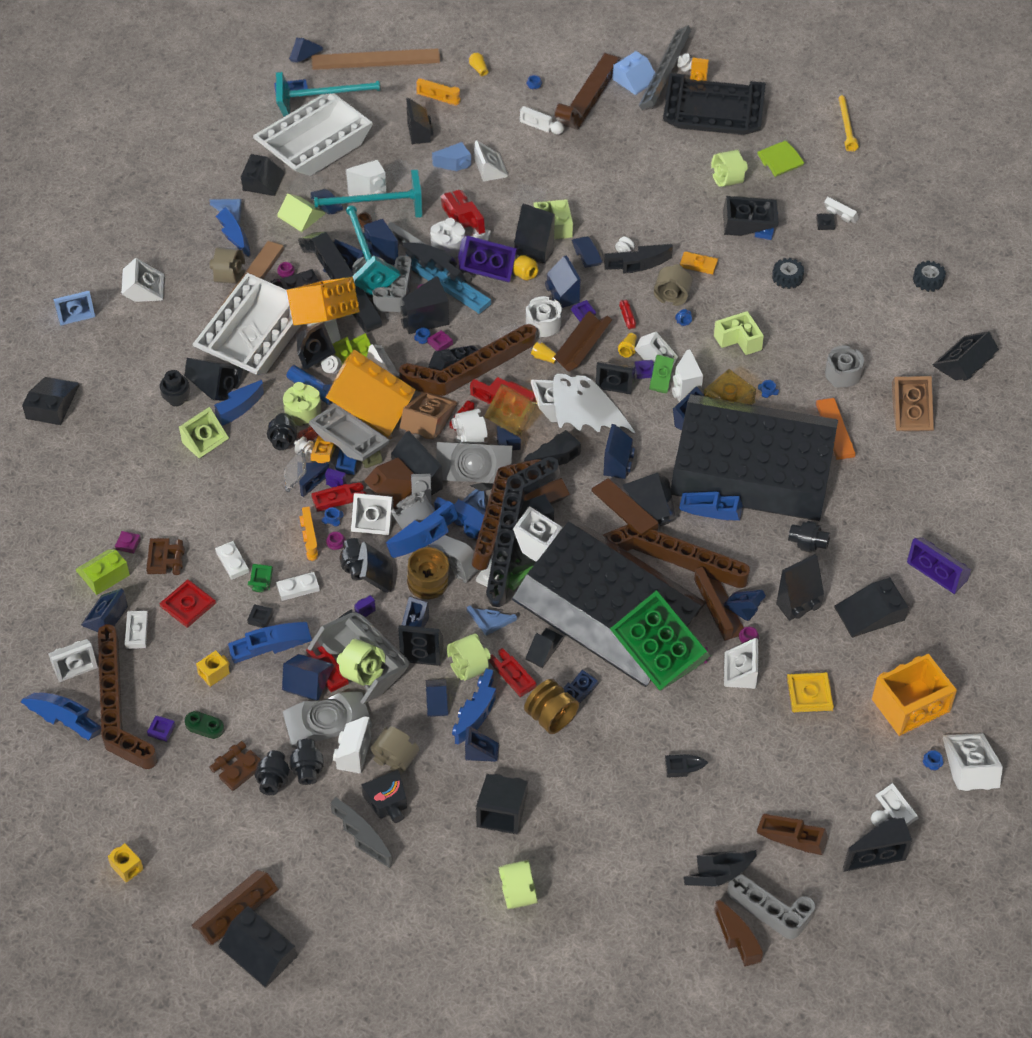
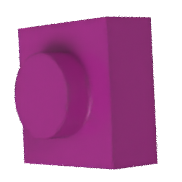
M440 330L428 338V344L436 351L452 346L453 340Z
M121 531L115 544V549L134 554L141 540L140 535Z

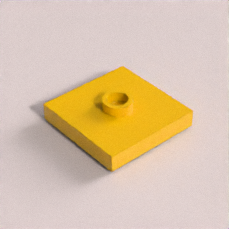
M828 672L787 674L792 712L833 711L834 706Z

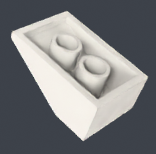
M983 733L943 735L952 778L959 790H990L992 788H1000L1003 766Z

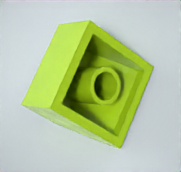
M111 549L75 569L96 595L130 576L127 562L117 550Z

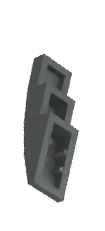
M335 797L331 802L332 814L342 819L343 829L355 838V846L391 868L393 865L392 855L382 839L357 812Z

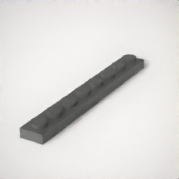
M689 25L676 30L638 105L641 110L652 108L656 105V101L666 85L669 73H671L681 50L685 47L686 40L689 38L692 30Z

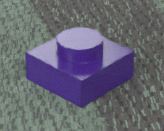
M587 300L571 308L579 322L588 311L594 316L596 315L595 310Z
M653 360L635 361L634 367H636L637 379L651 378L654 367Z
M330 468L327 469L325 473L326 485L333 488L347 484L346 473Z
M369 595L366 598L360 599L354 604L355 612L364 617L375 612L374 598Z
M156 715L147 731L148 736L167 742L175 727V721Z

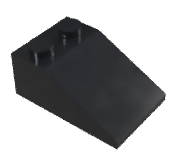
M726 196L723 207L724 235L743 236L778 227L777 200Z
M524 203L522 204L514 239V248H516L518 256L526 255L536 262L546 264L554 251V213Z
M44 377L28 392L22 404L25 418L61 425L80 383Z
M814 554L782 570L776 605L789 621L794 618L799 619L811 610L819 609L823 602L824 590L818 557Z
M891 577L871 583L834 606L852 638L905 621L909 608Z
M398 626L400 653L409 663L441 665L444 645L443 634L440 629Z
M889 818L851 845L847 850L843 871L905 861L912 842L905 819Z

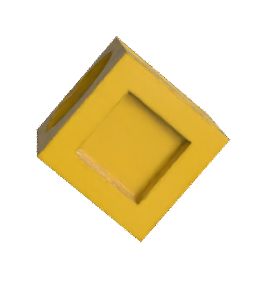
M216 650L196 663L198 675L210 687L230 674L228 659L224 655L221 656Z
M125 843L112 850L110 855H108L110 866L126 883L144 870L140 858Z

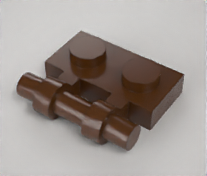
M150 538L146 566L147 574H167V568H172V573L179 575L180 570L183 568L182 555H184L185 550L183 540H176V544L170 545L169 538ZM169 554H174V559H168Z
M243 741L237 745H232L226 754L222 757L218 756L214 760L215 762L209 766L213 773L219 769L223 771L219 774V779L232 791L236 790L255 774L257 764L261 760L251 749L245 754L241 752L246 748ZM235 757L237 761L229 766L227 763Z

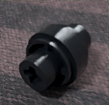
M177 370L166 372L159 385L161 396L170 405L175 407L181 406L190 394L189 381Z
M280 413L269 422L267 438L275 449L286 450L296 440L297 426L290 415Z
M807 521L803 522L801 526L791 525L788 541L797 543V547L801 551L812 553V551L816 552L817 548L827 550L831 533L821 531L822 527L818 523Z
M350 538L343 542L344 549L340 553V564L342 569L349 573L353 580H362L360 574L363 563L358 561L361 548L360 540L358 538Z
M301 739L297 741V749L290 756V769L295 775H298L299 784L311 785L317 782V774L324 767L323 754L316 748L313 739Z
M277 750L269 751L267 756L258 762L255 778L260 785L259 790L261 793L269 796L276 795L278 789L288 782L290 768L285 761L284 753Z

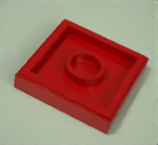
M187 579L159 604L162 609L188 628L213 607L216 601Z

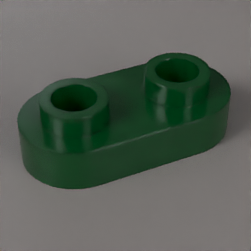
M193 711L188 713L184 719L186 729L195 734L216 739L224 733V724L219 718Z

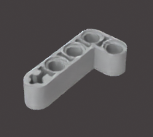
M399 256L396 258L394 268L398 269L401 275L391 284V288L380 287L373 290V306L377 311L401 312L400 306H403L402 298L409 294L412 277L410 257Z
M444 535L425 546L442 551L447 556L454 575L457 579H462L463 583H466L479 571L472 566L474 551L466 543Z
M742 874L728 883L727 894L734 902L787 939L797 938L813 917L815 903L809 897L803 896L798 898L789 908ZM751 899H758L760 902H754ZM800 909H806L808 912H802ZM774 911L777 915H772L769 912ZM787 924H793L795 927L791 928Z

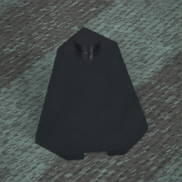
M324 322L313 324L296 333L297 354L304 370L336 353Z
M187 358L184 376L212 400L225 401L229 399L228 393L233 388L237 389L241 385L243 368L233 364Z
M657 472L623 485L624 490L631 498L651 515L660 526L667 525L671 522L670 520L675 519L670 482L665 476Z

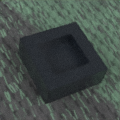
M834 214L816 215L818 230H835Z
M254 604L247 619L248 624L261 628L268 627L273 615V608Z

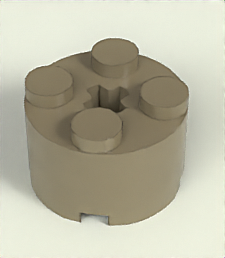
M216 247L214 259L210 260V269L213 270L214 282L232 284L239 282L245 273V270H242V264H245V256L241 249Z
M679 264L664 267L658 273L654 286V295L662 303L668 301L673 302L675 306L682 305L688 298L693 278Z
M385 727L371 746V751L375 755L373 760L381 766L387 764L391 767L392 772L398 770L401 775L418 754L419 747L415 742L412 745L408 741L410 737L401 730L394 727L389 729Z

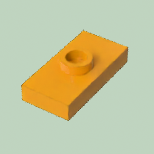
M692 58L690 79L707 81L708 59Z
M684 251L680 265L685 269L713 275L718 259Z

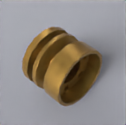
M431 547L420 548L413 552L409 557L407 567L409 590L420 599L430 600L439 597L445 592L448 585L449 562L447 556L442 551Z
M548 679L539 684L530 693L524 704V710L535 721L539 720V724L549 734H556L567 726L579 709V702L568 692H564V689L554 679Z

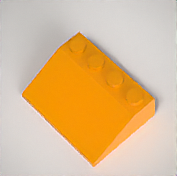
M354 349L344 361L326 398L388 438L401 418L403 408L409 404L416 389Z

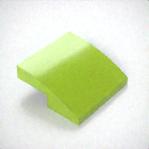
M782 141L757 152L764 166L768 165L775 177L804 165L800 155L787 141Z
M366 333L352 340L345 337L333 343L335 355L341 360V367L354 349L367 357L369 346L371 345Z

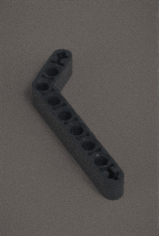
M313 232L298 239L304 253H315L331 280L353 276L352 271L326 232ZM355 285L360 311L353 314L356 321L365 333L382 327V320L364 290Z
M547 457L515 473L506 482L486 590L488 601L493 607H501L506 601L517 542L513 528L521 518L525 495L557 479L560 475L558 461L553 457ZM532 475L538 476L535 480L529 479ZM515 484L521 485L517 489L512 488V486ZM511 502H517V505L514 507L508 506ZM508 520H514V523L511 525L505 524ZM505 538L511 539L508 543H502V540ZM502 556L508 557L506 561H498ZM497 575H504V578L501 580L495 579Z

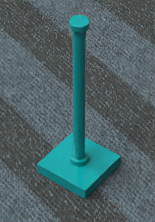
M276 72V103L283 117L290 114L291 97L375 89L381 91L380 81H376V83L290 91L283 72Z
M418 169L411 170L412 189H409V191L321 199L314 197L315 208L320 205L410 198V200H413L415 218L422 217V194Z
M350 205L346 208V212L350 215L367 262L352 277L357 287L372 295L374 289L380 287L387 288L401 274L398 269L378 257H372L356 214L357 209L355 206Z

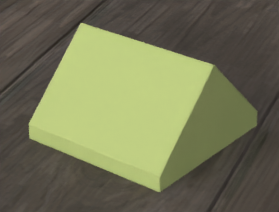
M287 194L277 217L303 232L324 216L325 212L318 207L315 208V205L300 196Z
M210 407L179 426L182 443L198 458H201L229 439Z

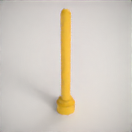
M841 95L839 96V103L847 137L844 142L845 149L847 151H856L858 149V141L853 137L845 96Z

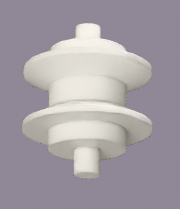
M689 54L679 56L677 66L683 72L690 70L692 58H690Z
M621 237L615 245L618 253L631 252L635 247L633 241L627 237Z
M331 355L322 360L321 367L326 373H337L341 369V360L337 356Z
M302 437L294 442L296 454L301 452V456L304 458L311 454L314 446L313 441L307 442V438Z

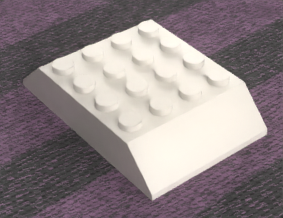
M334 93L322 94L253 135V138L296 172L311 176L360 146L373 124Z
M247 273L195 340L193 346L256 375L266 374L301 325H293L287 290ZM250 322L254 323L262 335L261 339H259L251 326L242 329L253 347L252 351H250L237 330V327ZM251 334L256 336V339L253 341L249 339Z

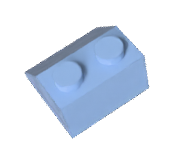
M637 51L613 65V80L634 95L648 87L655 73L648 58Z
M89 291L53 299L60 325L95 317Z

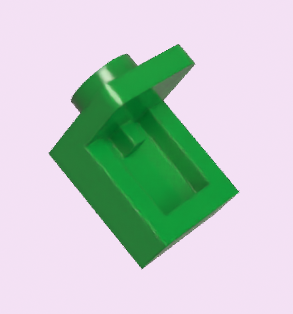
M260 564L252 565L251 578L247 583L252 588V591L263 593L264 590H270L273 567Z

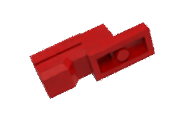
M462 190L444 193L441 196L442 208L449 218H453L455 222L460 223L464 228L472 226L478 234L485 233L484 217L472 201L468 202V198Z
M497 377L490 386L476 379H473L470 383V395L499 409H502L505 405L511 408L513 414L524 419L537 406L534 392L512 381L507 382Z

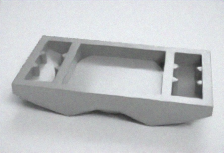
M336 404L309 421L310 426L324 441L336 444L347 457L363 461L389 444V439Z
M437 442L436 460L442 465V480L494 483L498 468L511 465L512 446Z
M341 692L320 701H304L283 711L292 747H296L297 741L301 739H313L316 742L339 736L340 732L344 731L347 723L362 717H369L370 720L366 703L362 704L360 702L364 697L363 693Z

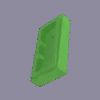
M656 355L649 390L667 393L674 363L673 358Z

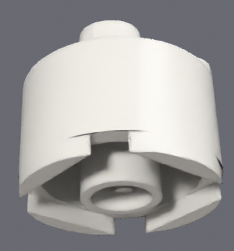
M447 218L445 221L431 226V246L445 251L453 256V258L458 257L461 240L465 237L464 227L460 223L455 222L453 218Z
M546 296L536 297L530 301V304L526 307V324L536 327V338L549 337L559 333L562 313L560 303L555 299L554 301L549 300V297Z
M479 409L457 413L455 418H452V426L456 429L458 435L456 436V443L487 444L488 441L484 442V438L487 437L486 424L483 416L479 417L478 415L481 412Z

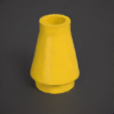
M476 52L469 57V64L480 76L488 74L489 71L482 54Z
M634 333L627 334L625 339L618 345V352L622 357L628 358L635 353L637 336Z
M543 342L535 343L531 351V355L534 358L553 364L556 362L554 358L556 353Z

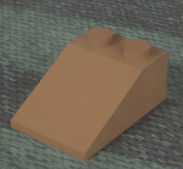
M932 376L894 377L892 381V400L896 431H933Z
M423 392L403 408L400 428L406 430V432L410 431L412 434L422 435L425 439H434L443 430L457 406V402Z

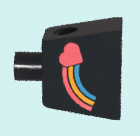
M398 770L361 784L364 799L379 819L390 816L393 823H398L404 819L402 810L407 809V798Z

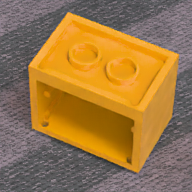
M353 277L319 281L287 290L293 325L325 322L360 312Z
M928 653L922 657L917 656L905 665L900 664L888 673H881L877 677L872 700L896 733L901 736L949 713L957 689Z

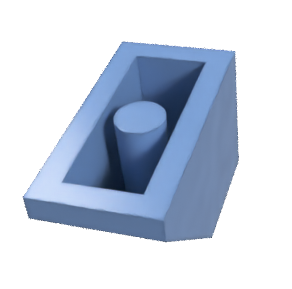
M460 142L433 152L432 163L434 167L459 171L471 166V153Z

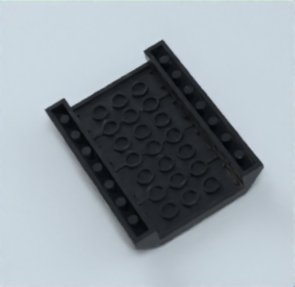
M690 394L673 470L671 494L682 497V493L719 492L721 497L739 496L743 505L742 508L820 522L838 419Z
M576 518L566 523L526 574L512 598L514 602L645 687L651 681L650 678L624 648L610 628L656 590L687 627L706 603Z

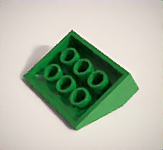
M657 590L610 628L659 691L690 673L710 657V654Z

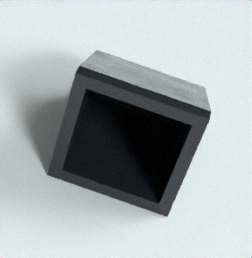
M438 276L402 298L403 306H400L403 318H401V324L403 329H407L408 334L416 333L419 328L430 330L449 325V300Z
M486 774L476 804V827L518 835L528 793V781L518 777L509 778L503 777L500 774Z

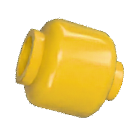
M521 255L514 260L512 270L517 277L528 281L536 277L538 264L534 259Z

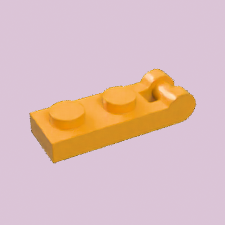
M421 78L417 80V94L452 105L460 103V89L458 87L451 88Z
M318 435L311 452V461H316L317 463L330 462L337 445L324 441Z
M303 507V515L299 516L301 527H305V531H302L303 540L306 542V555L308 560L314 561L318 558V550L310 507Z

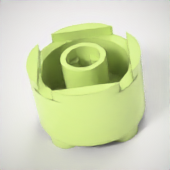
M739 150L718 153L712 157L711 168H714L715 171L712 174L713 179L720 187L744 182L745 171H747L748 165L746 161H743Z
M297 382L284 393V412L291 416L297 426H303V424L309 423L310 420L321 414L320 393L313 386Z
M476 633L447 645L448 658L452 657L453 663L450 664L451 668L460 680H469L483 674L486 668L489 669L488 660L490 659V653L487 648H483Z
M353 639L346 646L343 653H340L337 657L341 675L363 686L372 685L374 680L380 677L383 672L381 668L382 662L385 663L383 650L362 640Z
M529 860L499 867L504 898L506 899L508 909L538 903Z

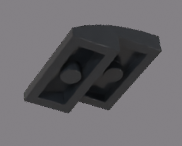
M362 542L358 561L363 563L360 578L385 593L391 592L393 583L391 559L366 542Z

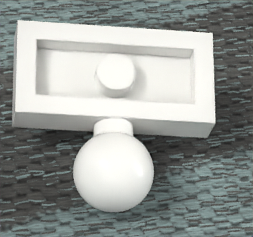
M893 783L875 795L885 809L884 811L877 810L872 814L871 822L875 826L886 821L890 816L897 819L904 818L907 826L918 819L917 814Z

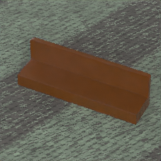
M588 311L554 355V358L568 372L578 367L612 319L607 315L598 320Z
M609 478L591 489L600 500L639 535H643L651 529L658 531V522Z
M703 567L695 569L694 581L724 641L739 637V633L744 627L738 615L724 606L728 596L721 582L709 578Z
M257 870L191 926L199 930L206 942L212 946L225 935L232 920L247 906L254 911L279 889L267 872Z

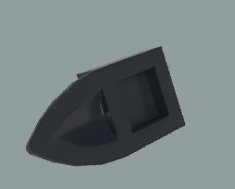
M665 755L667 778L688 777V773L698 771L708 764V761L695 755Z

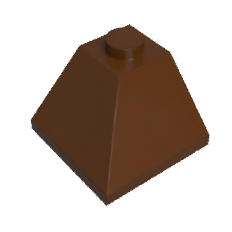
M395 458L377 466L364 482L377 495L393 497V508L398 509L397 504L412 494L411 474L414 473L400 458Z

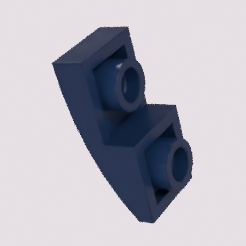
M327 189L310 192L311 199L313 200L314 197H317V199L335 197ZM341 204L320 205V209L327 214H336L337 211L343 210V206Z
M588 236L571 240L577 256H581L584 268L601 265V257Z
M581 670L571 684L568 682L563 689L564 692H568L580 704L595 689L599 682L584 670Z

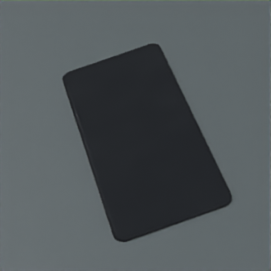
M477 483L470 486L479 491L492 489L493 483Z

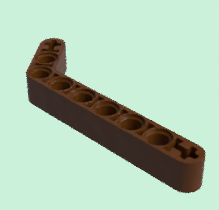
M604 53L570 106L561 103L557 105L555 118L564 126L579 130L612 79L613 65L621 61V58Z
M525 324L441 371L414 364H403L399 368V379L418 391L445 396L534 346L536 343V327L531 324Z
M531 460L498 468L472 558V566L475 569L486 570L489 567L496 542L508 478L541 460ZM532 475L529 479L535 480L538 476ZM515 484L512 486V488L517 489L521 485Z
M627 524L602 535L626 551L634 549L695 572V569L703 567L709 578L736 588H744L748 585L750 568L747 564L653 529L643 535H639Z
M106 624L98 630L101 735L107 751L143 769H151L157 764L154 746L124 731L122 728L119 640L115 627Z

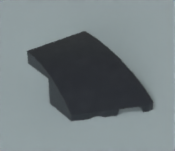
M750 850L742 853L737 851L709 852L697 855L698 873L684 876V885L712 887L723 885L745 871L757 856V851Z

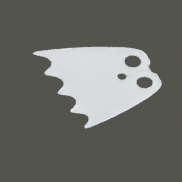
M556 374L554 376L553 399L556 418L560 428H562L564 423L568 422L579 431L584 424H587L597 432H600L601 426L611 428V424H616L618 427H626L635 433L615 404L590 378L581 375L570 377L566 374ZM563 378L570 381L571 386H564L560 380ZM580 381H587L590 384V388L581 386ZM577 391H581L583 395H579Z

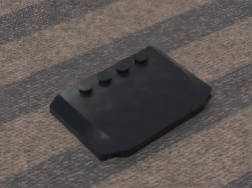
M669 73L663 121L678 129L737 135H746L760 131L766 82L750 81L749 85L703 80L697 81L685 79V74Z

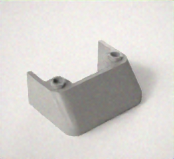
M352 612L322 625L307 649L312 651L323 646L329 654H340L353 639L362 640L381 648L385 654V663L382 662L381 666L383 672L380 677L374 680L372 685H365L367 692L360 701L362 704H365L382 695L406 671L409 662L363 615Z

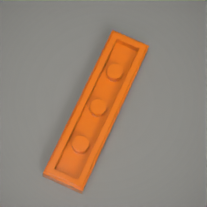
M835 398L817 400L816 406L820 417L838 419L833 448L836 460L855 457L853 445Z

